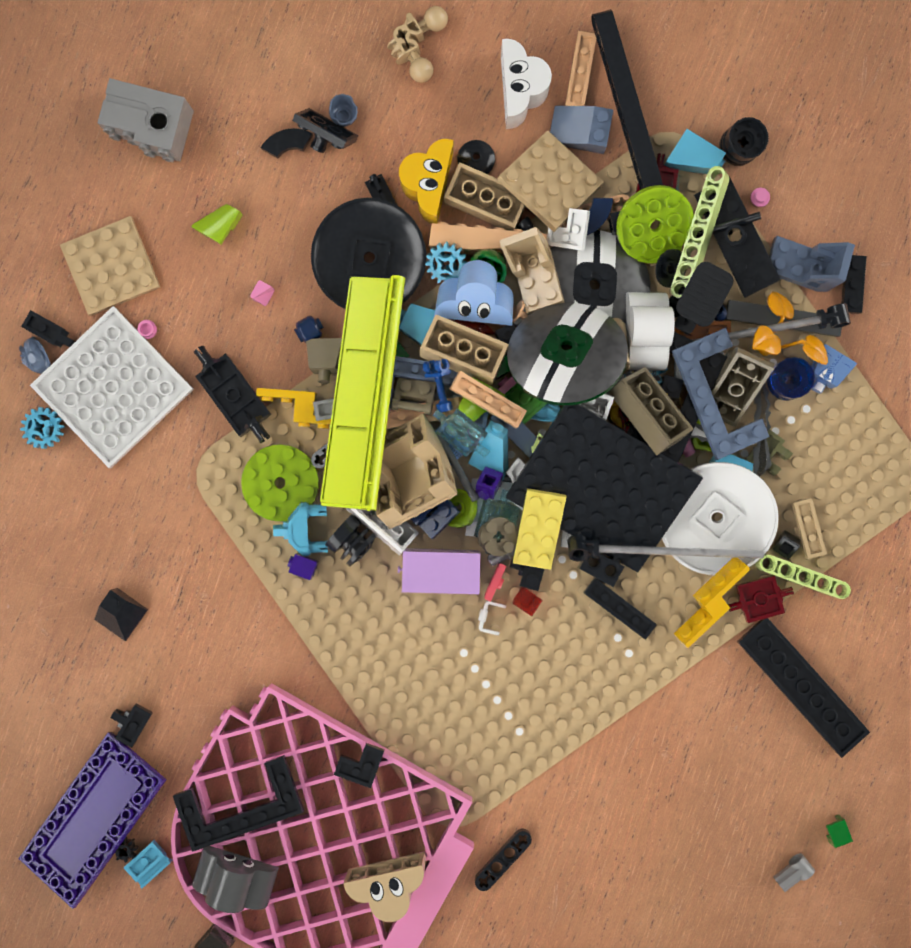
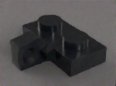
M511 560L510 568L519 570L518 575L522 576L519 586L539 591L544 569L514 564L513 560Z
M137 703L131 712L126 710L124 713L116 709L110 717L119 723L117 726L121 728L115 739L132 748L153 712Z

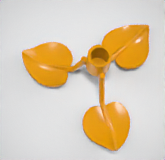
M772 291L767 301L770 310L775 315L780 316L778 323H783L785 318L791 320L794 316L792 304L782 294ZM765 325L758 327L754 334L752 349L758 350L763 356H768L769 354L778 355L781 349L803 344V351L808 357L823 365L828 363L824 344L813 335L806 336L805 340L801 339L781 346L780 338L774 335L775 332Z

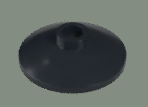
M471 140L460 148L457 162L458 164L460 162L488 174L494 167L495 154L491 146L486 142ZM478 154L480 158L475 160L473 155Z
M677 249L664 251L657 260L655 275L657 281L663 287L671 288L682 254Z

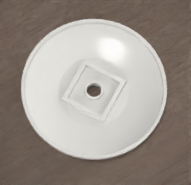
M711 462L691 468V470L702 475L703 479L662 537L665 546L672 548L763 551L765 554L773 543L778 528V508L767 484L751 470L733 463ZM716 512L722 514V519L719 521L711 519L712 515ZM672 555L685 567L706 575H715L732 559L730 557ZM739 558L748 567L759 560L758 558Z

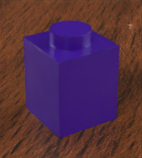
M296 553L289 559L287 567H290L288 572L307 580H312L319 561Z

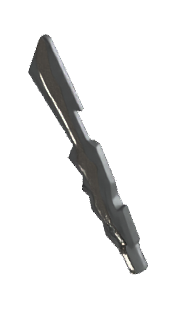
M764 383L754 399V404H756L757 408L754 421L763 419L768 431L771 428L768 421L771 414L769 411L771 403L768 400L769 391ZM767 438L757 442V447H753L754 473L759 477L772 466Z

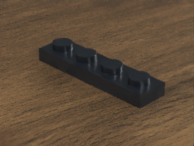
M595 577L583 591L585 595L645 640L657 625Z

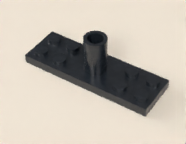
M730 176L715 225L749 215ZM702 191L694 195L697 202H699ZM712 193L708 200L714 199L716 193ZM705 212L703 214L705 219L709 217L710 212ZM752 222L740 226L731 225L726 230L713 233L744 298L781 280ZM740 231L741 239L732 242L731 235L733 232Z

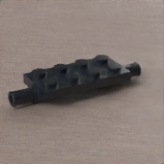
M205 346L198 347L200 351L196 349L194 354L203 364V369L195 377L238 436L242 437L251 430L259 440V443L265 442L264 438L268 440L270 435L261 425V422L269 417L271 413L261 399L256 396V392L230 357L225 353L220 358L215 359L211 357Z

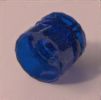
M796 357L786 358L774 366V370L766 380L767 387L771 394L780 400H794L809 393L814 385L815 375L813 368L805 360ZM790 376V383L786 384V378Z

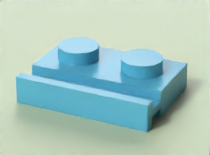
M153 840L123 868L143 888L173 860Z

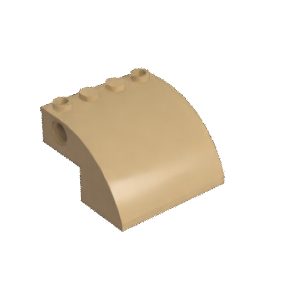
M424 414L386 433L376 514L389 529H392L457 495L455 480L448 457L436 432Z

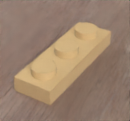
M812 498L791 503L806 559L826 555L827 552Z

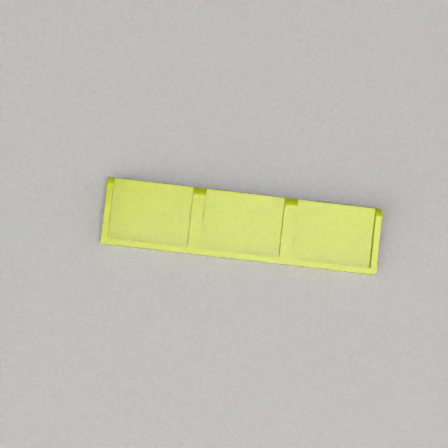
M392 275L391 278H350L320 498L321 506L376 511L405 286V277Z

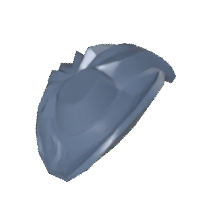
M36 337L27 339L24 342V347H19L22 364L33 372L42 374L51 366L45 349L36 340Z

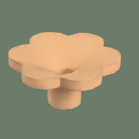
M522 300L513 308V323L518 318L524 320L528 316L523 311L525 304Z

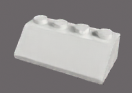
M346 508L349 513L354 515L399 556L419 534L406 521L399 526L389 529L377 517L376 511Z

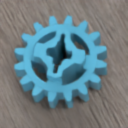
M445 242L444 246L438 243L437 249L432 247L431 253H428L426 256L430 259L425 263V265L430 266L427 273L432 272L431 279L437 277V283L450 278H458L461 267L467 263V261H463L466 258V254L461 255L462 248L455 249V243L451 247L448 242ZM434 259L437 262V268L435 267ZM456 259H458L459 268H457L458 266L455 264ZM449 261V262H450L449 265H446V266H445V265L443 264L444 262Z
M38 407V411L31 409V415L25 414L27 420H21V423L25 424V427L20 428L21 431H25L22 438H28L27 444H33L34 448L41 446V449H47V445L54 447L53 442H60L58 436L64 435V433L60 432V429L65 428L64 425H60L62 419L56 418L58 414L55 411L52 412L50 408L44 410L43 407ZM42 415L48 416L50 420H45ZM35 436H40L43 441L36 439Z

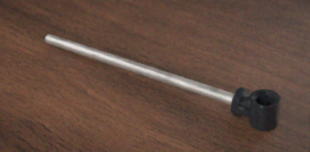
M844 303L828 307L826 313L823 309L817 310L815 317L767 325V327L773 332L818 324L819 329H826L827 324H830L831 328H840L850 325L851 321L847 304ZM757 328L730 332L728 334L731 340L754 336Z
M574 534L567 540L569 558L575 562L584 561L588 556L598 558L599 553L763 559L764 557L763 551L599 545L598 539L587 540L581 534Z

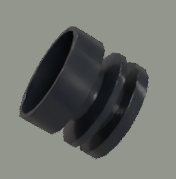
M744 117L736 121L725 131L720 139L719 149L726 152L723 158L734 166H743L750 163L767 147L769 134L766 126L760 120L753 117Z
M350 515L325 544L333 553L338 552L342 548L344 552L340 558L341 560L350 555L351 558L346 563L349 567L361 560L372 547L377 537L373 533L366 539L365 535L369 532L368 528L361 533L357 530L361 522L353 515Z

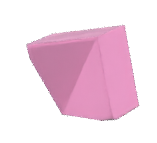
M259 280L250 296L254 301L266 306L275 290L270 285Z

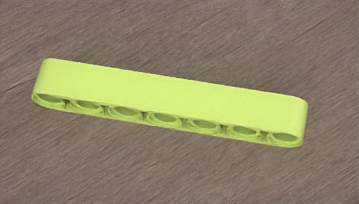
M714 166L709 170L671 285V294L677 299L681 297L678 294L681 287L686 288L696 267L704 260L727 190L729 175L720 166ZM718 174H722L720 180L714 181ZM712 193H716L714 199L708 200ZM705 212H710L707 219H702ZM699 231H704L701 238H696ZM697 249L696 256L690 257L691 252ZM691 268V273L688 276H684L685 270Z

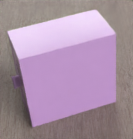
M406 548L403 551V568L398 566V573L402 571V592L479 594V550Z

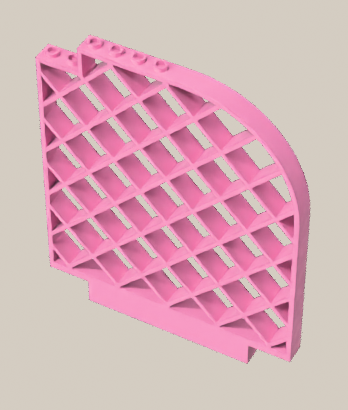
M272 683L268 687L264 686L259 695L261 698L259 704L255 703L249 714L235 706L225 709L220 717L222 720L220 726L216 725L210 735L213 738L210 743L207 742L201 751L203 756L201 760L197 759L192 767L194 772L184 790L192 788L195 782L202 806L200 809L205 817L206 824L216 821L214 812L237 806L239 813L247 810V803L268 797L270 801L276 800L277 797L265 762L283 755L285 757L293 755L300 781L294 783L296 789L302 788L309 813L284 819L210 845L224 850L223 845L246 839L251 859L261 861L255 837L279 830L285 855L261 862L274 866L288 863L294 887L271 893L268 906L265 908L271 928L253 932L245 927L241 912L226 913L210 907L205 902V897L192 887L193 880L187 870L183 856L201 852L203 848L193 852L190 846L181 848V819L176 808L171 831L172 857L179 881L196 908L212 923L254 948H286L283 935L305 929L308 933L311 948H321L315 927L338 920L345 943L328 948H370L380 945L379 948H418L474 849L473 841L456 832L472 804V797ZM270 693L277 697L282 716L257 722L256 718ZM287 703L300 711L289 713ZM310 715L319 721L323 739L299 746L292 720ZM231 716L248 724L224 731ZM284 722L291 748L266 755L259 729ZM328 726L341 734L331 737ZM251 731L258 757L234 764L227 738ZM352 739L361 745L362 752L366 743L385 749L379 767L394 763L403 768L407 786L381 793L378 779L375 775L372 784L375 795L349 802L343 778L334 775L338 761L333 744ZM218 741L225 766L203 773L200 772ZM326 746L332 772L308 778L301 753ZM260 764L267 790L243 796L237 771ZM411 773L424 781L414 784ZM228 774L234 799L211 805L204 780ZM335 779L342 804L317 810L310 786ZM433 787L444 791L449 809L423 816L416 792ZM410 794L416 818L390 825L384 801ZM452 797L461 801L458 808H455ZM377 803L384 827L358 834L352 810ZM344 812L351 836L326 843L319 819ZM452 818L433 850L425 825ZM311 821L318 845L294 852L287 828ZM419 827L426 850L423 852H425L426 861L428 860L425 865L421 885L411 893L407 913L400 920L393 922L388 933L385 931L383 921L376 918L373 914L378 934L353 941L347 918L371 912L369 903H361L344 908L338 885L344 883L347 872L339 875L334 874L329 852L353 845L359 867L367 864L361 843L386 836L392 858H399L393 834ZM321 854L327 878L303 884L296 861ZM330 887L336 910L312 917L306 894ZM297 896L303 919L280 926L273 903ZM232 914L233 920L227 917V915ZM274 938L275 944L270 942L269 939Z

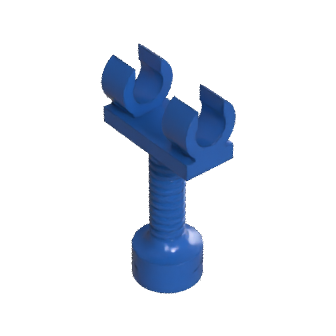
M431 360V369L429 368V362H424L425 378L434 377L436 388H438L437 392L440 401L436 404L437 412L453 410L452 402L446 399L445 388L442 382V376L451 374V371L448 370V360Z

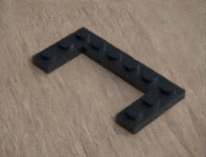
M674 332L669 353L672 354V350L689 344L693 340ZM719 352L699 361L711 391L727 359V356ZM687 393L680 412L694 429L699 418L689 393ZM631 423L627 432L647 443ZM693 430L681 441L662 453L679 462Z
M285 755L265 762L277 797L276 800L206 824L193 788L173 795L192 852L304 812Z

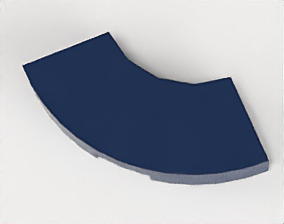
M613 198L592 199L591 207L588 210L590 211L587 235L595 232L604 224L610 214Z

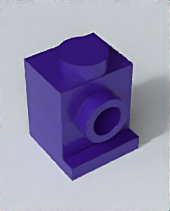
M488 467L484 468L476 483L475 490L481 499H494L499 487L502 485L503 473Z

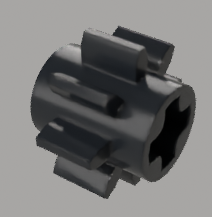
M126 836L115 852L116 860L121 859L126 863L129 857L135 858L136 853L133 851H136L139 846L135 845L134 838L131 840Z

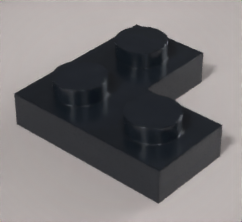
M366 743L360 761L341 754L334 775L371 788L385 749Z

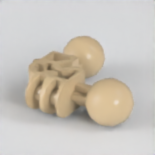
M439 6L430 7L426 11L424 19L418 23L411 13H407L404 24L394 30V39L387 45V48L392 50L391 55L397 58L396 63L398 65L410 61V76L419 83L427 82L432 77L433 66L428 59L420 57L419 54L421 53L417 43L425 40L424 32L428 30L441 31L448 22L446 11Z

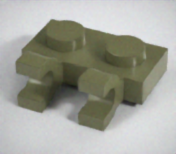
M769 429L767 431L769 434L767 443L770 459L777 453L783 460H789L793 453L782 446L785 440ZM764 439L761 440L759 452L760 464L758 471L760 472L766 467ZM753 450L745 459L753 463ZM771 462L772 466L767 471L774 476L779 473L781 468Z

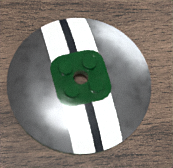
M560 303L533 312L514 330L507 349L510 373L519 387L533 398L554 405H577L602 396L619 381L625 370L628 357L627 341L617 322L605 312L579 303ZM564 345L572 346L569 350L562 349Z

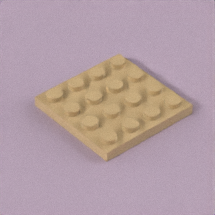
M549 131L545 132L502 172L497 179L553 232L568 219L569 208L578 209L604 183Z
M131 216L60 244L89 316L161 288Z

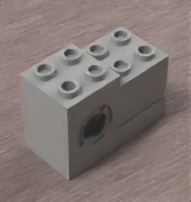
M109 78L105 92L106 98L103 100L97 122L103 131L113 140L120 141L124 139L128 140L127 142L132 145L139 146L138 148L146 156L152 158L160 156L168 162H174V160L180 162L194 112L185 97Z

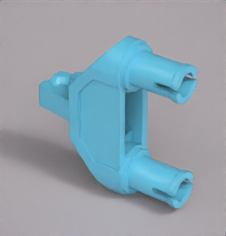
M307 502L300 503L288 517V521H283V524L273 525V536H284V539H288V542L302 556H309L311 553H328V547L325 546L328 540L311 542L308 540L307 519L310 516H327V507L321 506V504L309 505Z

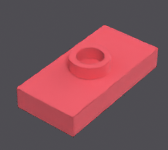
M501 562L498 563L484 594V598L490 602L496 589L500 590L504 582L502 575L506 565Z

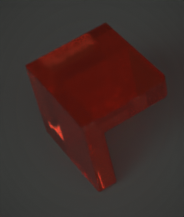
M521 587L512 600V604L533 616L543 600L525 587Z

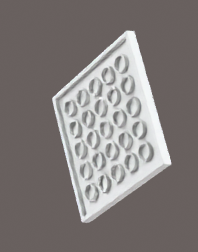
M114 306L30 385L108 468H112L194 390Z

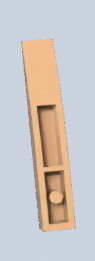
M437 222V224L432 223L429 247L430 250L432 247L437 249L438 243L444 246L445 242H448L450 247L455 243V249L462 248L461 255H474L483 249H493L500 254H504L499 240L524 231L521 229L508 231L501 227L487 229L481 225L467 227L465 224L449 225L446 222ZM541 232L542 235H543V236L546 238V240H547V234H544L543 232Z

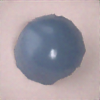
M346 94L335 95L329 105L330 118L336 125L342 127L352 125L357 119L358 107L353 102V98Z

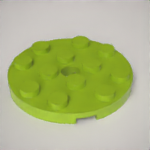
M665 185L649 186L636 192L624 204L617 219L616 231L621 247L628 255L643 263H657L660 255L668 249L681 251L694 217L691 204L678 190ZM658 220L660 222L659 226L656 229H651V224Z
M278 444L259 450L249 459L243 470L241 486L247 504L256 514L271 521H288V517L300 503L307 502L309 505H313L319 490L317 469L312 465L308 455L295 447ZM280 477L286 482L285 486L281 489L275 485L276 479Z

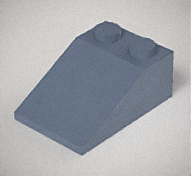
M555 106L550 133L567 148L604 154L607 147L613 109L597 106Z

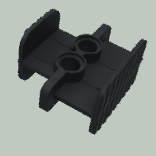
M710 262L700 263L696 267L686 288L681 287L678 291L681 297L676 305L679 316L674 323L675 328L685 334H690L696 325L706 327L712 324L733 286L734 280L732 275Z

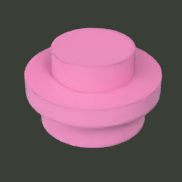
M756 188L751 193L750 199L754 206L763 207L768 204L770 194L765 188Z
M143 320L139 323L137 331L145 339H151L156 335L157 327L154 322Z

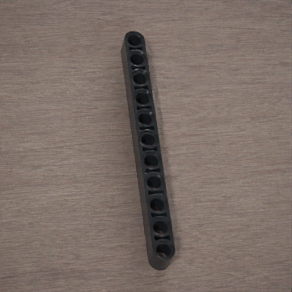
M610 9L592 14L593 30L639 188L642 190L649 186L663 185L613 11Z

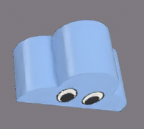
M473 260L461 267L458 278L447 279L440 285L434 317L439 315L446 319L512 326L514 294L507 285L497 282V272L491 264L481 260Z

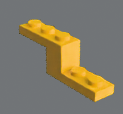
M257 388L256 396L262 397L261 401L273 402V398L281 399L283 403H292L295 400L293 422L298 423V427H310V424H317V428L329 429L331 419L316 421L313 402L317 401V393Z
M732 558L693 595L701 608L674 633L687 648L730 609L722 596L750 570L739 558Z

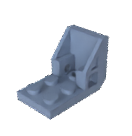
M776 236L773 240L769 257L780 279L817 292H828L846 281L855 245L849 242L819 243L815 247L810 248Z

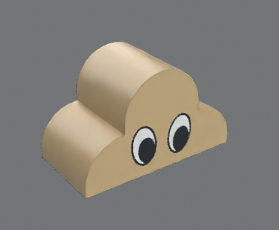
M425 852L348 869L343 883L346 893L357 902L369 903L372 913L379 920L384 922L400 920L409 909L411 893L423 881L426 864Z

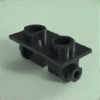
M376 174L369 177L370 180L366 181L365 184L372 198L386 200L397 205L382 174L378 176Z

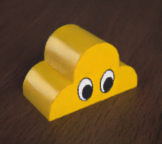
M440 139L434 142L429 147L427 154L413 153L403 159L399 167V177L403 193L409 199L418 202L422 218L430 224H437L454 153V140Z

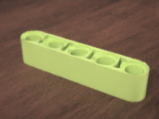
M764 554L763 559H759L755 563V566L760 571L835 598L845 599L851 592L850 586L846 582L772 555ZM765 558H768L770 562L767 568H764L762 565ZM783 565H786L788 570L786 574L783 575L781 573V567ZM804 571L806 577L803 581H800L799 574ZM820 578H822L824 581V584L821 588H819L817 585V582ZM838 585H841L842 591L840 594L836 593V587Z

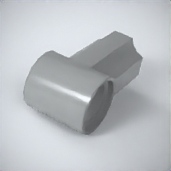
M799 853L789 860V865L773 876V878L783 891L786 892L800 880L804 881L813 876L815 869L805 856Z

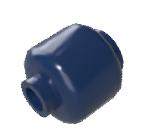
M309 315L296 322L294 331L301 343H306L310 339L321 338V329L324 327L319 318L314 319L313 316Z

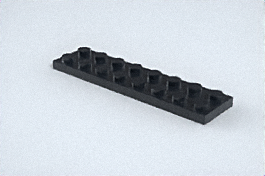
M768 618L760 620L737 641L841 758L870 733Z

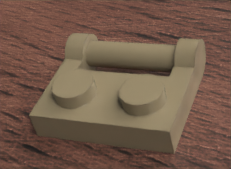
M398 378L391 409L397 411L398 409L419 411L431 415L437 389L436 382ZM401 399L426 402V404L404 402Z

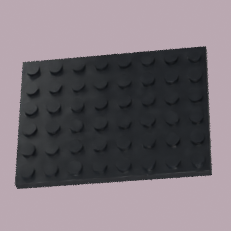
M563 405L506 494V499L523 508L527 488L566 495V502L560 525L561 530L570 535L581 534L587 540L598 539L599 545L656 547L703 477L664 453L656 455L647 443L582 405ZM604 553L609 557L613 556L621 560L623 565L637 573L650 556L649 554Z

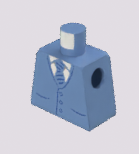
M824 344L828 357L827 365L813 360L808 373L810 377L816 380L811 389L819 394L823 392L825 387L830 389L837 387L857 364L827 344Z

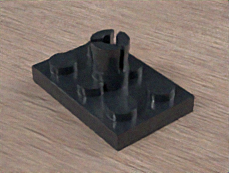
M310 108L295 113L292 120L298 124L299 128L315 133L310 147L320 153L325 152L329 141L333 147L344 149L355 143L359 136L342 126L336 125L332 120Z

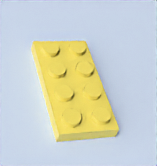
M527 488L513 555L514 564L551 570L566 495Z

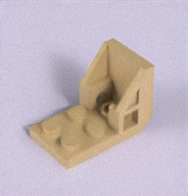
M537 227L499 240L513 274L518 278L525 310L528 315L550 305L565 303L550 246Z

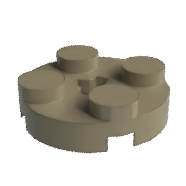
M491 517L480 527L478 542L485 552L493 556H503L514 550L517 541V531L514 523L503 517ZM497 531H500V534L502 535L499 541H497V539H494V535H497Z

